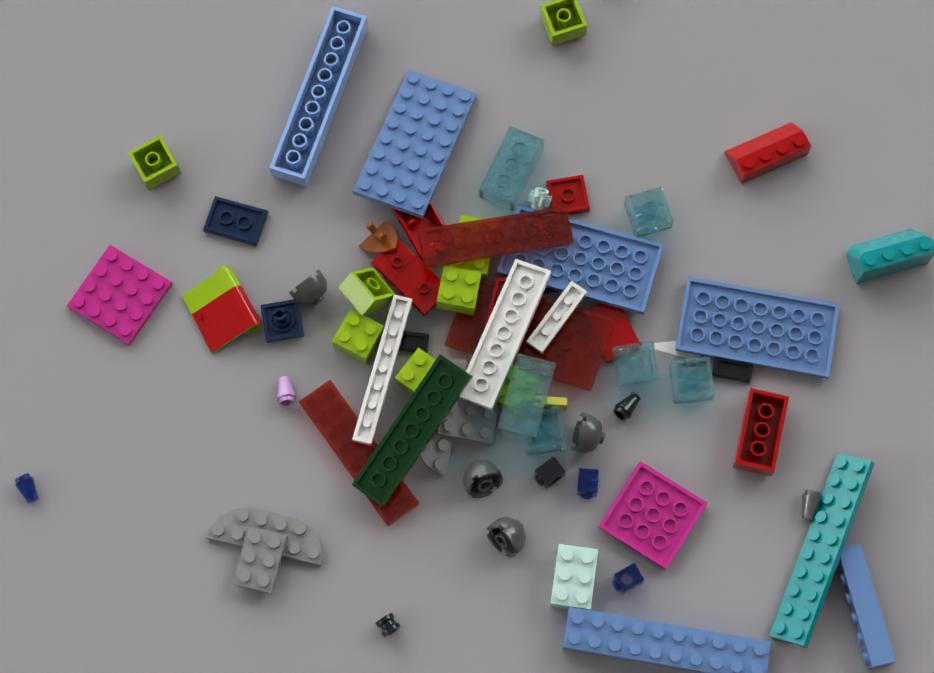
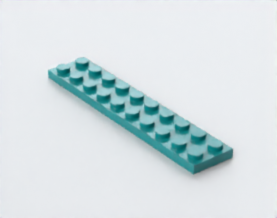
M837 453L821 495V502L809 527L769 636L773 639L804 648L808 647L875 463L872 460Z

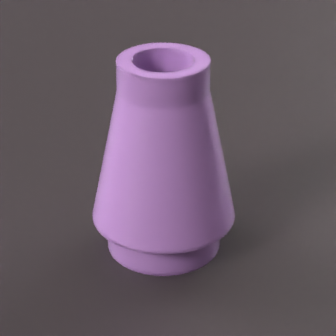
M282 376L278 378L277 401L281 406H290L295 403L296 395L291 385L290 377Z

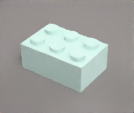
M558 544L550 607L563 609L575 607L591 610L598 549Z

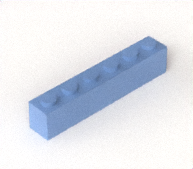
M861 543L845 546L837 565L840 571L838 577L841 586H844L846 591L844 594L847 606L850 605L852 611L850 613L851 622L857 628V642L859 645H862L864 652L862 653L863 663L868 666V669L896 662Z

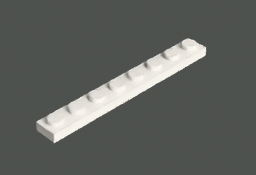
M395 294L393 296L352 438L355 442L372 446L413 299Z

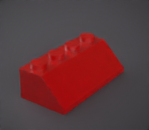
M790 122L726 150L725 154L742 184L808 155L811 144L804 131Z

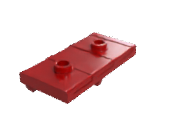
M430 202L423 219L392 208L421 261L454 248V239L432 202Z
M399 238L395 250L380 253L371 261V265L400 294L413 299L412 305L423 316L437 304L441 280Z

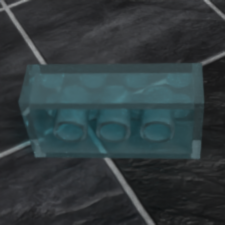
M509 126L479 188V198L514 212L544 149V139Z
M518 353L497 427L498 433L536 443L556 370V363Z

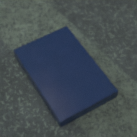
M215 196L203 231L257 246L269 212L268 210Z

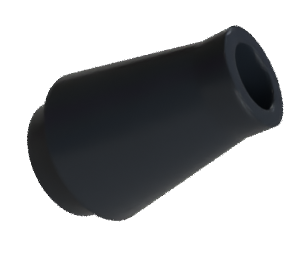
M631 392L629 396L615 405L614 414L623 421L629 419L641 398L635 392Z

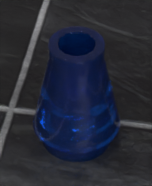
M29 473L15 479V486L28 504L39 499L34 479Z

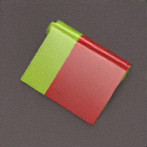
M225 265L218 268L215 274L182 295L211 353L216 352L243 333L250 334L262 327V323L232 267Z

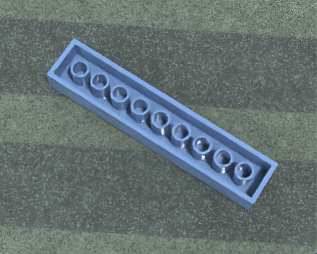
M569 607L562 649L694 673H767L771 641Z

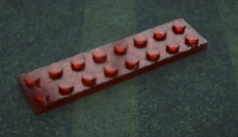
M566 206L419 229L417 231L425 268L574 243Z
M329 380L301 399L299 404L355 480L378 445L374 439L372 446L352 440L358 417L332 381ZM402 481L385 508L366 496L387 527L420 504L404 481Z

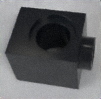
M553 456L535 469L536 476L534 478L540 486L544 485L547 489L563 478L566 471Z

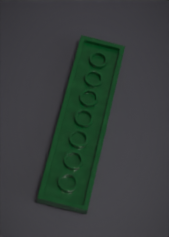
M439 354L352 483V486L385 508L473 376Z

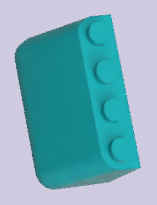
M907 229L852 245L846 253V258L855 282L859 284L928 264L934 256V242L930 237L914 229Z

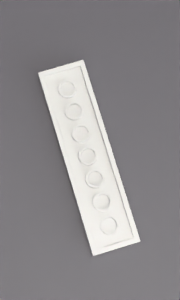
M515 259L466 370L473 378L460 395V399L493 411L552 274L550 270Z

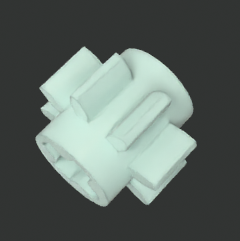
M537 187L535 191L531 190L527 201L532 202L531 207L533 209L544 210L545 207H549L552 196H548L549 191L547 189Z

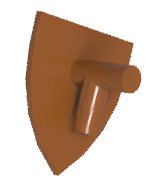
M372 221L366 223V227L371 235L359 245L360 248L370 253H384L396 249L398 235L390 223L384 221L378 228L375 227Z

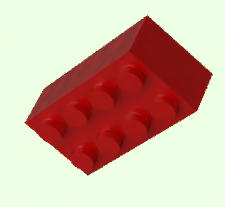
M750 388L747 394L732 468L772 476L775 471L789 396Z

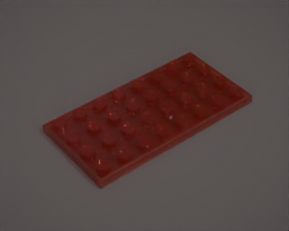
M480 279L474 315L456 312L445 341L446 347L474 354L484 332L495 282ZM541 297L513 365L520 370L591 392L615 319L576 308L543 354H541L526 343L556 302Z

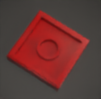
M583 175L546 181L547 190L549 191L548 195L552 196L550 203L552 214L565 216L590 211Z

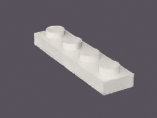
M571 281L526 343L543 354L583 300L587 291Z

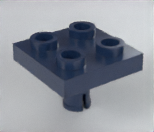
M294 299L261 305L266 343L304 337L300 304Z

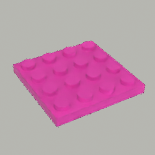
M109 245L69 301L67 307L126 344L131 345L173 283L114 246Z
M640 461L598 528L664 570H667L706 507L707 502Z

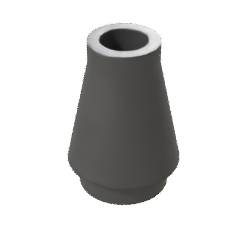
M805 490L804 494H802V518L814 520L815 513L822 499L820 498V492Z

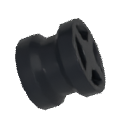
M393 613L384 616L375 623L377 627L382 629L383 637L391 635L401 627L399 623L395 622Z

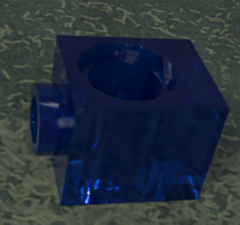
M579 468L577 495H581L583 499H592L593 496H597L599 470Z
M633 563L615 573L612 584L616 591H621L623 595L644 583L645 580L636 564ZM629 575L632 578V583L624 584L621 577Z

